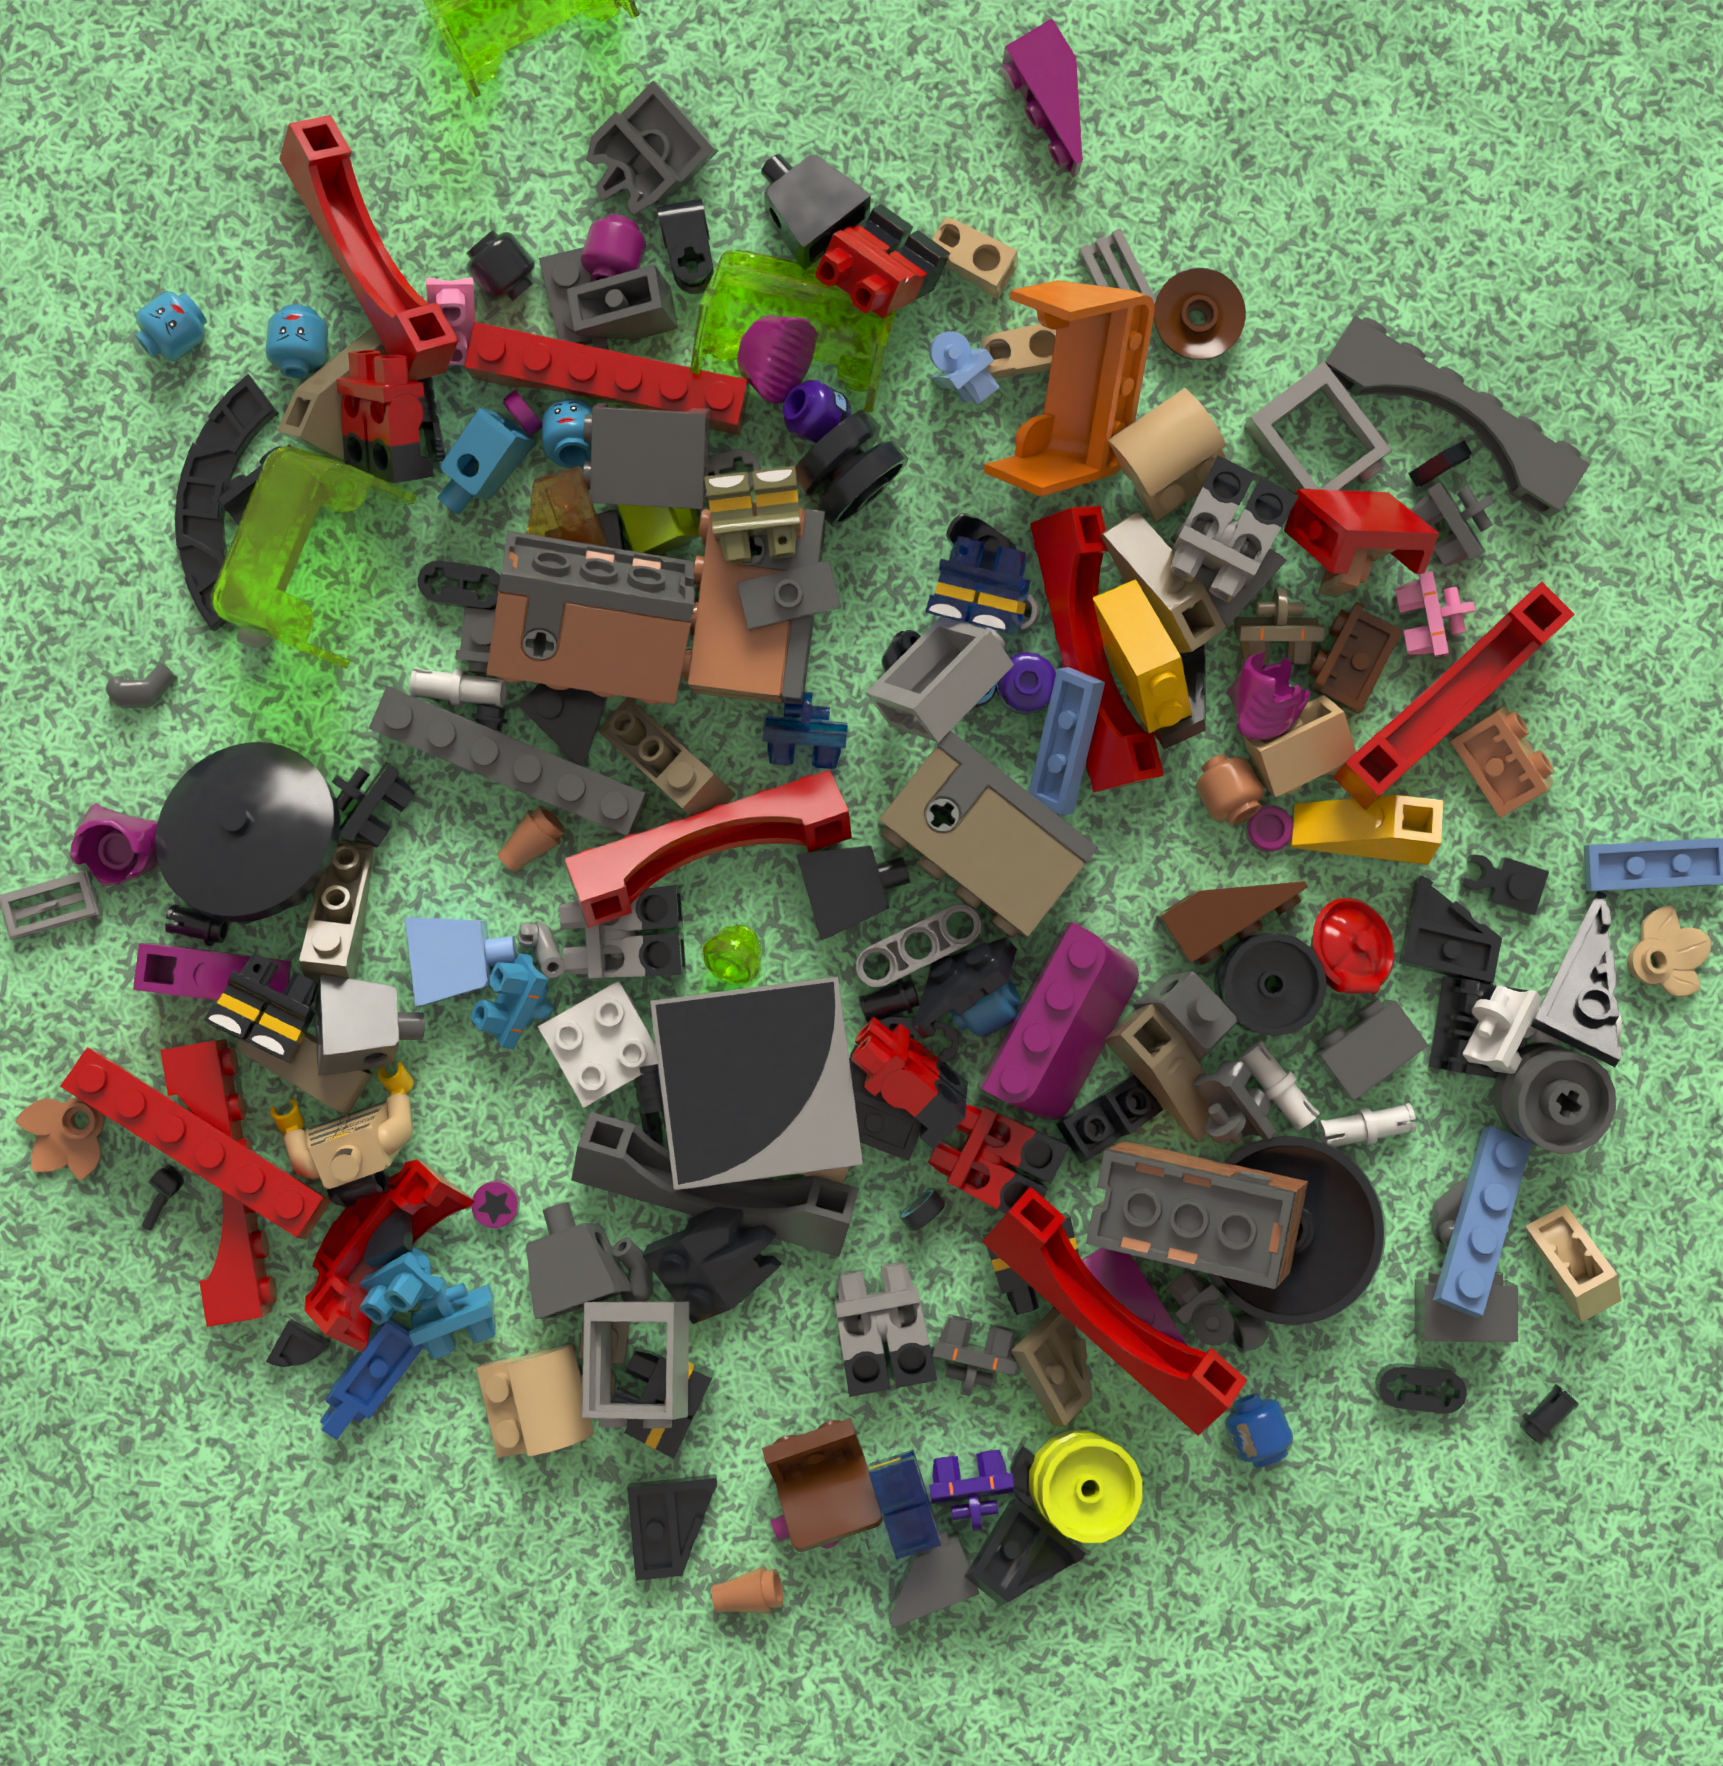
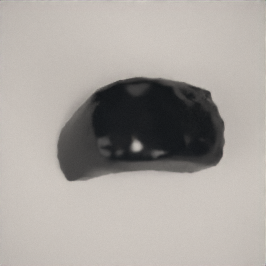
M961 513L951 521L946 531L949 544L961 556L991 577H997L1011 567L1017 550L1016 545L976 516Z

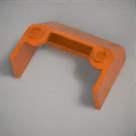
M1058 280L1011 290L1009 300L1036 309L1039 323L1046 328L1056 330L1043 414L1030 418L1020 426L1015 436L1016 448L1014 456L986 463L983 473L1040 497L1115 475L1121 470V467L1108 440L1136 420L1155 313L1153 299L1148 295L1133 290Z

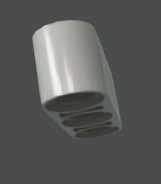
M961 904L938 912L863 950L857 958V974L862 982L869 986H885L972 943L978 937L981 930L980 917L973 908ZM955 912L967 914L972 921V930L963 939H956L947 931V920ZM915 932L927 935L931 942L929 954L919 960L911 958L906 953L904 947L907 937ZM875 952L885 955L890 963L888 974L878 980L869 978L863 970L865 958Z

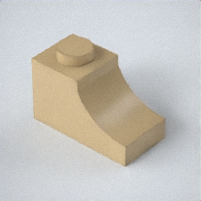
M1566 1204L1525 1226L1526 1233L1546 1264L1556 1289L1580 1322L1622 1301L1617 1273Z

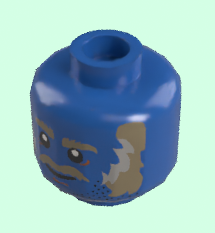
M1258 1393L1236 1400L1233 1403L1235 1410L1225 1420V1429L1237 1457L1244 1462H1252L1256 1468L1274 1464L1288 1455L1287 1448L1293 1441V1433L1281 1404L1273 1399H1261Z

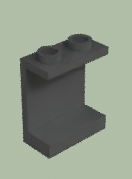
M598 403L592 407V414H586L584 419V442L591 443V462L585 461L583 488L584 490H590V503L703 509L708 500L704 477L708 476L711 409L691 408L688 412L610 408L608 403Z

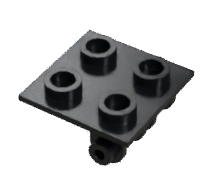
M1443 976L1428 1067L1491 1078L1497 1077L1498 1072L1493 1071L1489 1066L1468 1062L1463 1056V1052L1479 1022L1472 1013L1476 1001L1480 999L1490 1000L1496 987L1499 985H1486L1479 981ZM1506 987V988H1508V989H1511V990L1517 991V992H1526V991H1529V990H1523V989H1517V988ZM1527 1038L1522 1039L1517 1050L1526 1046Z

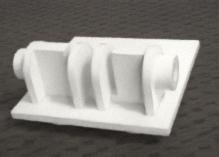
M620 981L538 1026L583 1108L642 1075L639 1067L658 1064L656 1045L639 1017L632 997L629 993L625 992Z

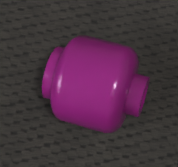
M607 215L604 219H599L591 224L580 261L584 269L592 275V281L633 271L640 268L646 248V241L634 221L621 215Z

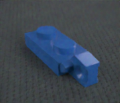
M392 1317L375 1328L369 1336L366 1349L363 1352H357L330 1388L331 1391L325 1399L330 1404V1407L320 1420L323 1432L337 1440L352 1419L361 1423L365 1417L371 1418L424 1347L423 1344L414 1347L409 1336L411 1329Z

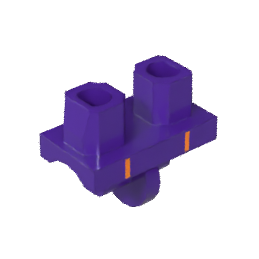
M1000 1450L976 1453L979 1477L961 1480L958 1456L935 1458L933 1460V1484H929L931 1504L968 1499L969 1504L951 1506L953 1520L971 1518L973 1531L982 1530L981 1516L999 1513L997 1500L979 1502L978 1498L1014 1493L1013 1474L1007 1473Z

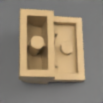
M1186 388L1108 440L1123 473L1133 482L1147 514L1156 523L1199 494L1217 455L1226 459L1222 448L1227 445L1222 434L1206 409Z
M573 1344L538 1350L525 1356L488 1362L476 1367L497 1458L527 1453L528 1456L543 1454L576 1444L594 1435L591 1418H582L583 1388Z

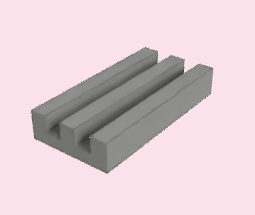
M1121 228L1113 231L1108 237L1103 236L1097 239L1095 243L1079 248V256L1094 285L1109 287L1093 256L1100 252L1117 288L1131 290L1110 249L1111 246L1115 245L1137 291L1150 296L1155 305L1156 299Z
M85 870L1 894L0 907L9 939L16 940L103 915L101 906H98L96 897L98 895L96 888H93L91 880H93L91 871ZM80 883L81 892L13 911L12 902ZM85 901V909L18 928L16 920Z

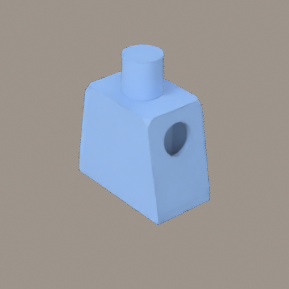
M405 918L415 1006L432 1004L490 986L492 966H495L496 962L514 963L517 958L515 937L507 936L489 939L487 921Z

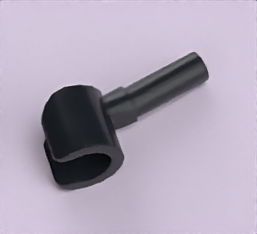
M170 1164L166 1165L165 1168L159 1169L148 1182L159 1193L153 1199L154 1201L141 1225L146 1230L153 1229L164 1205L184 1184L183 1176Z

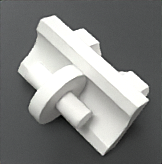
M1497 986L1490 1000L1480 999L1476 1001L1472 1013L1479 1022L1463 1052V1056L1468 1062L1487 1065L1496 1072L1516 1073L1522 1061L1517 1049L1523 1038L1534 1035L1537 1030L1531 1027L1536 1011L1542 1001L1537 991L1517 992L1503 986Z

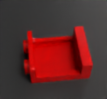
M1297 489L1296 495L1299 497L1289 513L1284 532L1332 574H1348L1356 548L1396 549L1390 554L1414 574L1425 573L1430 557L1435 549L1439 533L1389 492Z

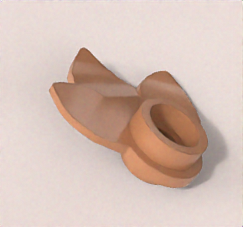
M76 1097L63 1103L55 1099L45 1098L26 1107L17 1117L16 1123L22 1129L38 1135L31 1157V1170L34 1172L55 1171L68 1165L71 1172L79 1180H82L98 1166L102 1153L98 1136L103 1130L105 1115ZM79 1111L85 1112L89 1117V1123L85 1128H80L75 1123V1116Z

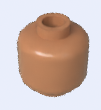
M1220 754L1208 760L1201 767L1204 773L1197 780L1195 789L1215 821H1227L1230 826L1236 825L1249 819L1261 809L1262 806L1259 802L1262 800L1265 790L1245 758L1232 757L1228 759L1225 754Z

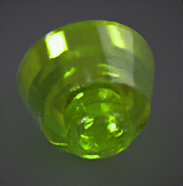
M726 926L709 938L702 946L705 966L713 975L725 982L745 984L755 980L761 972L762 945L757 934L747 926Z

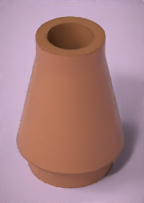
M540 805L535 811H527L497 855L508 869L517 873L523 866L561 843L560 837L566 830L552 812Z
M763 1566L727 1582L713 1585L712 1601L715 1611L717 1613L771 1614L773 1608H779L783 1605V1587L777 1569L767 1570Z

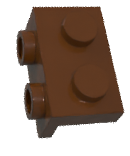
M1355 602L1349 612L1343 609L1339 611L1329 630V634L1336 638L1328 653L1320 649L1308 671V675L1315 678L1309 690L1321 696L1325 695L1331 701L1359 714L1403 630L1363 611L1365 605Z

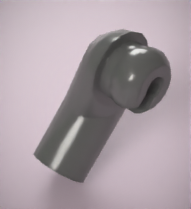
M159 662L144 680H125L123 676L111 678L106 684V693L110 701L118 707L148 708L156 703L178 677L168 667Z
M1466 1177L1440 1196L1433 1204L1432 1232L1436 1240L1444 1243L1447 1247L1449 1246L1468 1180Z
M622 1238L615 1244L612 1252L629 1270L630 1280L628 1281L632 1291L620 1296L624 1302H646L653 1293V1270L643 1258L644 1252L630 1238Z

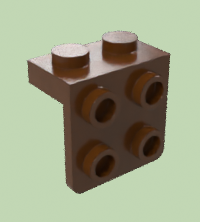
M851 1418L843 1421L831 1420L825 1422L818 1429L798 1436H783L772 1445L762 1448L766 1465L777 1487L791 1543L796 1551L805 1552L876 1528L882 1523V1512L864 1452Z

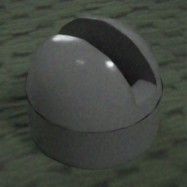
M1248 1313L1232 1316L1235 1327L1233 1341L1239 1352L1255 1350L1264 1345L1268 1338L1269 1330L1264 1320L1251 1316Z

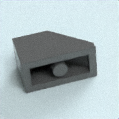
M655 265L567 289L573 329L577 335L638 340L678 329L671 286Z
M946 1530L932 1532L920 1540V1542L927 1540V1544L914 1548L888 1608L892 1629L980 1594L979 1588L964 1577L971 1565L958 1531L947 1534Z

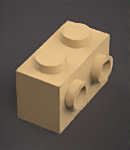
M1325 695L1308 702L1295 723L1283 734L1269 739H1249L1242 735L1256 776L1275 798L1282 794L1293 793L1300 789L1303 784L1323 774H1331L1338 771L1356 753L1344 711Z

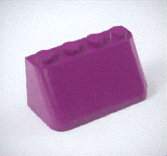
M1065 922L1022 1000L1015 1020L1008 1026L978 1082L981 1089L1043 1120L1052 1121L1065 1116L1072 1107L1106 1044L1104 1039L1113 1031L1138 984L1139 971L1135 962L1094 933L1074 922Z

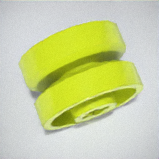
M1067 1430L1051 1437L1036 1452L1035 1460L1029 1469V1492L1036 1510L1064 1536L1081 1543H1103L1121 1535L1135 1520L1142 1503V1478L1136 1462L1121 1446L1089 1430ZM1090 1480L1089 1486H1082L1085 1481Z

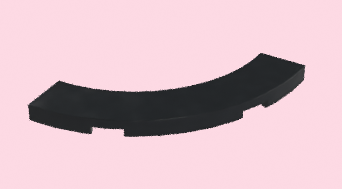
M249 374L232 387L208 415V421L202 428L196 442L192 443L188 451L176 495V545L180 552L182 568L185 574L184 579L198 611L214 632L251 605L234 575L225 541V510L221 508L216 500L224 494L222 489L232 479L235 468L250 442L269 421L279 414Z

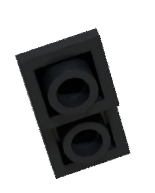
M1132 1074L1056 1123V1126L1078 1161L1083 1163L1093 1158L1119 1138L1134 1132L1162 1112L1163 1109L1153 1094Z

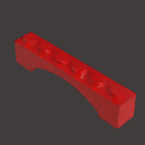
M331 115L289 123L279 160L388 355L407 356L409 380L412 381L446 373L459 340L438 303L429 304L413 289L386 250L359 190L350 160L352 151Z
M474 322L464 365L472 379L513 388L525 387L558 391L645 410L688 412L691 408L711 409L710 429L740 435L749 396L747 379Z
M1101 506L1071 507L1031 522L1034 549L1039 560L1044 591L1048 599L1055 628V638L1059 645L1064 668H1072L1105 682L1086 760V769L1090 777L1093 793L1125 787L1164 776L1155 735L1153 732H1145L1128 710L1114 682L1104 651L1093 597L1098 596L1099 578L1103 555L1108 552L1100 534L1106 531Z
M1541 581L1430 687L1353 754L1335 773L1333 778L1364 810L1369 808L1549 641L1575 614Z
M830 770L815 775L803 776L797 781L773 789L761 790L752 796L728 804L717 805L708 811L684 819L672 820L666 825L639 834H630L621 840L594 849L583 850L577 855L565 858L564 860L587 928L631 914V904L646 889L672 871L702 857L728 849L757 844L806 846L808 852H813L851 839L849 810Z
M227 1039L160 1050L168 1096L178 1095L193 1114L253 1151L251 1141L248 1138H243L241 1121L246 1119V1105L243 1095L235 1091L233 1075L238 1074V1058L233 1047L228 1048ZM221 1190L223 1220L219 1250L211 1274L199 1281L207 1327L262 1318L272 1311L271 1304L277 1301L274 1278L266 1275L264 1258L269 1256L267 1234L265 1230H259L256 1212L223 1190Z
M89 1047L85 1049L60 1085L64 1090L296 1238L306 1240L332 1202L328 1197L237 1142L132 1072Z
M1030 1186L985 1237L982 1243L1199 1436L1229 1409L1247 1382V1379L1214 1349L1210 1348L1207 1352L1178 1342L1148 1325L1122 1305L1094 1277L1075 1251L1062 1225L1066 1218Z

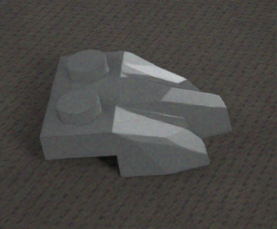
M653 80L622 113L615 111L592 135L586 161L591 164H606L609 167L595 186L600 201L608 200L627 189L631 194L627 206L631 214L635 215L685 186L713 158L718 149L661 85Z

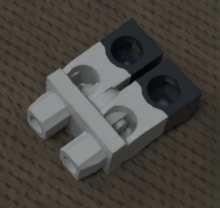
M1217 455L1172 548L1176 552L1169 572L1185 581L1192 582L1201 564L1218 572L1209 592L1230 603L1242 587H1247L1255 576L1299 496L1261 477L1248 498L1238 520H1235L1233 517L1255 474Z
M680 886L648 888L631 904V914L587 928L577 900L560 905L561 928H585L586 946L563 948L564 972L588 974V979L687 974L684 933L637 936L636 933L637 930L683 927Z
M905 1262L881 1266L885 1290L872 1293L866 1292L863 1270L838 1274L839 1299H835V1308L849 1397L890 1390V1379L882 1343L888 1341L896 1388L938 1381L917 1284L912 1285L911 1276Z

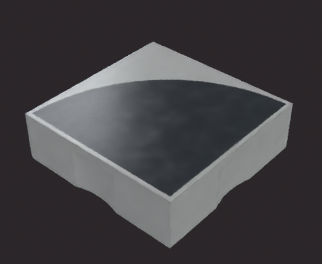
M838 976L650 1001L674 1190L863 1165Z

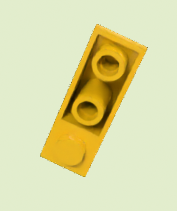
M1402 795L1380 796L1366 810L1353 798L1295 803L1291 848L1429 865L1441 844L1443 800Z

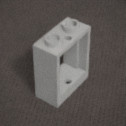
M1325 362L1321 363L1253 414L1244 425L1295 494L1297 489H1319V487L1273 426L1321 390L1369 452L1322 487V490H1345L1344 487L1357 477L1364 484L1385 468L1380 460L1391 451L1390 447Z
M940 617L866 692V695L890 726L939 743L1014 666V663L1004 651L1006 648L1005 641L993 629L988 627L983 629L972 626L966 621L957 622Z
M584 1302L582 1418H599L598 1427H627V1419H643V1428H672L673 1419L688 1417L689 1302ZM611 1322H667L666 1404L610 1403Z

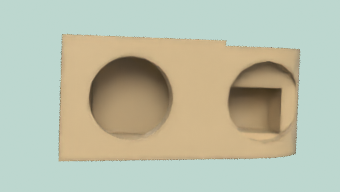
M951 218L943 219L932 238L933 241L951 253L945 268L957 272L959 276L981 287L985 293L999 299L1018 266V253L1016 249Z
M1036 324L991 334L982 338L980 341L981 349H987L994 359L986 369L994 379L1050 371L1056 330Z

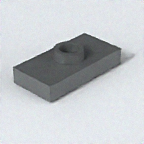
M829 560L737 583L749 631L841 608Z

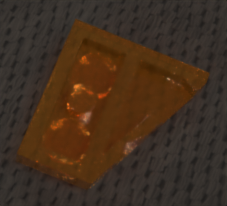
M580 466L534 480L526 534L608 547Z

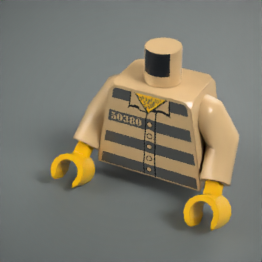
M400 1061L398 1062V1071L393 1077H391L385 1067H381L378 1070V1079L391 1095L387 1100L306 1128V1131L302 1130L305 1119L294 1099H290L293 1108L286 1115H279L275 1106L271 1107L270 1114L279 1132L285 1135L283 1140L293 1169L297 1174L313 1180L321 1178L324 1188L331 1189L382 1171L391 1165L413 1133L410 1097L406 1094L413 1087L414 1081Z

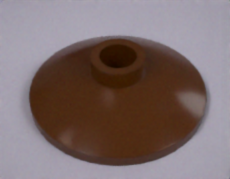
M1191 268L1171 277L1161 288L1154 305V324L1160 339L1177 355L1192 360H1208L1228 351L1240 337L1246 320L1245 303L1238 287L1224 274L1209 268ZM1192 311L1202 312L1205 316V323L1194 325L1189 319V313Z

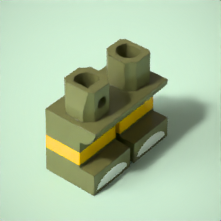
M795 466L752 471L758 514L756 517L753 515L750 482L747 472L704 477L715 540L720 541L727 564L752 561L749 537L768 536L770 559L795 556L796 532L801 531Z

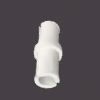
M414 668L410 678V695L416 698L426 697L450 700L451 705L463 706L464 702L503 708L507 697V681L498 678L467 675L466 670L455 669L453 673Z
M1262 1040L1253 1044L1239 1056L1238 1059L1245 1063L1251 1074L1263 1087V1092H1266L1269 1100L1272 1099L1293 1125L1295 1131L1306 1127L1319 1115L1320 1112L1312 1106L1294 1083L1296 1080L1294 1074L1291 1071L1285 1072L1265 1047V1043Z
M1410 1103L1376 1111L1362 1108L1357 1110L1356 1115L1318 1121V1130L1324 1131V1133L1319 1134L1320 1142L1332 1147L1363 1142L1365 1145L1376 1144L1378 1138L1416 1132V1123H1410V1120L1416 1119Z

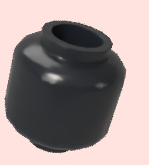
M492 230L466 253L470 258L466 265L467 273L491 300H499L507 295L511 301H514L533 284L527 276L534 270L535 261L510 232H503L498 235L495 230Z

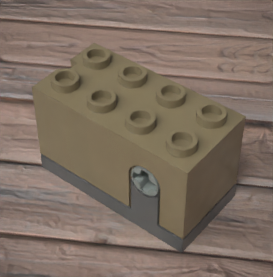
M951 731L939 742L878 821V824L884 828L880 836L901 853L906 846L921 857L916 864L936 881L940 880L943 875L957 885L952 893L973 909H977L980 904L993 914L989 922L1009 938H1014L1016 934H1019L1021 937H1028L1085 865L1084 863L1098 849L1094 843ZM943 807L949 809L951 813L948 816V820L952 823V826L949 827L943 823L939 828L934 827L931 824L934 815L929 810L933 808L939 812Z

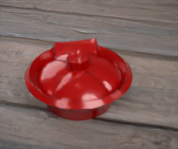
M1354 898L1333 900L1320 911L1314 924L1311 948L1324 966L1326 984L1337 992L1347 994H1377L1380 986L1390 976L1395 958L1393 938L1384 919L1370 905Z

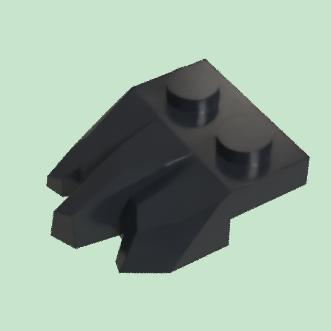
M716 1207L691 1217L687 1222L685 1230L648 1244L643 1253V1258L676 1302H689V1320L692 1324L731 1310L748 1297L782 1264L773 1255H762L760 1253L772 1242L776 1233L765 1225L743 1230L740 1226L744 1217L741 1209Z

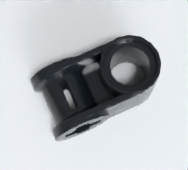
M702 198L657 207L665 249H668L673 276L677 286L689 294H700L706 291L714 280V267ZM696 261L698 272L689 273L687 262Z

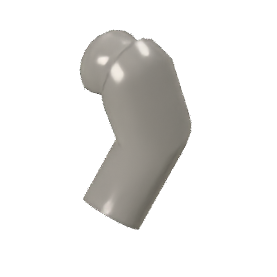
M536 921L535 924L525 922L520 925L518 932L519 944L524 948H534L537 961L546 977L556 978L560 976L564 971L565 964L548 926L539 921Z

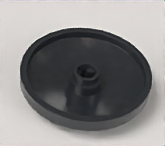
M249 742L226 747L205 757L189 769L176 783L165 800L157 822L155 837L159 868L167 884L177 896L190 907L210 918L228 922H249L271 917L299 902L318 884L327 871L339 840V806L327 779L312 762L295 750L266 742Z
M1296 1136L1272 1137L1270 1140L1256 1141L1243 1147L1224 1161V1163L1308 1181L1290 1274L1276 1289L1208 1273L1218 1290L1231 1303L1249 1315L1264 1321L1285 1325L1308 1324L1324 1320L1338 1314L1353 1304L1366 1291L1377 1274L1386 1242V1222L1380 1198L1374 1185L1360 1166L1346 1154L1328 1144Z

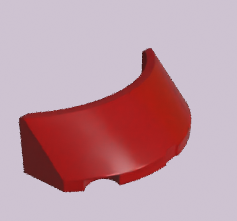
M418 1159L405 1162L400 1172L389 1177L390 1185L388 1191L358 1199L355 1205L346 1207L329 1228L312 1265L313 1268L318 1270L319 1275L315 1287L305 1296L304 1311L325 1335L360 1352H363L368 1346L372 1320L359 1309V1306L368 1294L359 1284L365 1275L382 1267L379 1266L372 1269L364 1262L365 1249L375 1229L385 1218L401 1208L412 1215L414 1245L433 1226L456 1212L470 1208L475 1202L473 1198Z

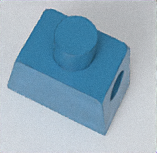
M480 407L440 465V469L451 480L437 497L438 500L458 515L461 514L473 496L490 500L537 442L503 414ZM478 462L479 470L477 474H475V465Z

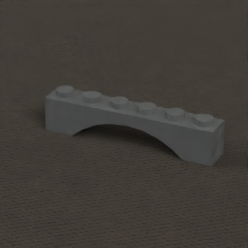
M1356 315L1352 318L1324 360L1348 392L1354 396L1372 394L1406 396L1428 402L1452 414L1473 430L1490 450L1503 473L1509 493L1547 518L1562 510L1590 466L1588 462L1580 458L1581 453L1577 448L1564 441L1554 442L1541 433L1542 428L1533 420L1524 416L1517 418L1502 409L1503 403L1497 397L1483 391L1477 393L1464 385V378L1456 371L1447 367L1439 369L1425 360L1424 352L1418 347L1407 342L1400 344L1386 335V329L1377 321L1367 317L1360 319Z
M386 686L369 726V729L626 836L635 833L650 797L645 792L389 686Z
M594 1112L589 1113L579 1140L571 1181L693 1216L716 1207L741 1209L744 1217L740 1226L743 1230L765 1225L776 1233L774 1239L837 1257L840 1256L859 1190L857 1187L815 1175L789 1180L753 1179L674 1190L670 1155L666 1148L652 1140L635 1124Z

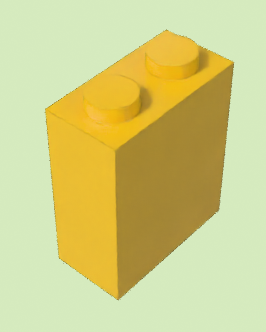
M1136 579L1093 597L1106 657L1148 732L1151 733L1159 728L1172 726L1181 719L1192 715L1181 656Z

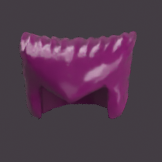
M767 315L753 322L742 336L738 349L737 365L740 375L743 379H747L748 383L765 401L774 404L784 403L790 390L800 385L808 373L814 358L816 341L818 339L816 329L804 318Z
M1265 651L1249 656L1234 683L1227 689L1226 694L1233 702L1237 716V729L1249 739H1269L1283 734L1295 723L1307 705L1310 691L1302 690L1300 685L1295 687L1289 685L1292 663L1287 658L1283 657L1281 662L1277 664L1262 666Z
M97 803L92 804L74 833L70 858L74 864H86L102 886L118 885L146 874L158 864L155 847L158 821L129 816L107 809Z

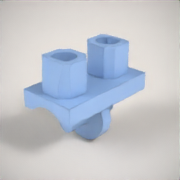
M954 331L943 332L934 338L929 349L930 359L933 365L942 372H936L931 378L939 388L954 389L963 403H968L972 400L974 404L981 403L999 388L997 382L986 369L994 361L987 349L970 348L967 339L962 334Z

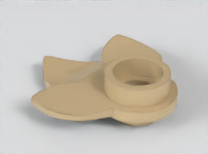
M1662 906L1651 912L1642 922L1641 941L1633 946L1627 957L1628 970L1635 979L1644 984H1659L1669 995L1676 997L1691 995L1701 988L1699 978L1693 969L1703 964L1709 957L1711 939L1705 932L1690 927L1681 929L1674 906ZM1651 954L1656 960L1655 968L1650 962Z

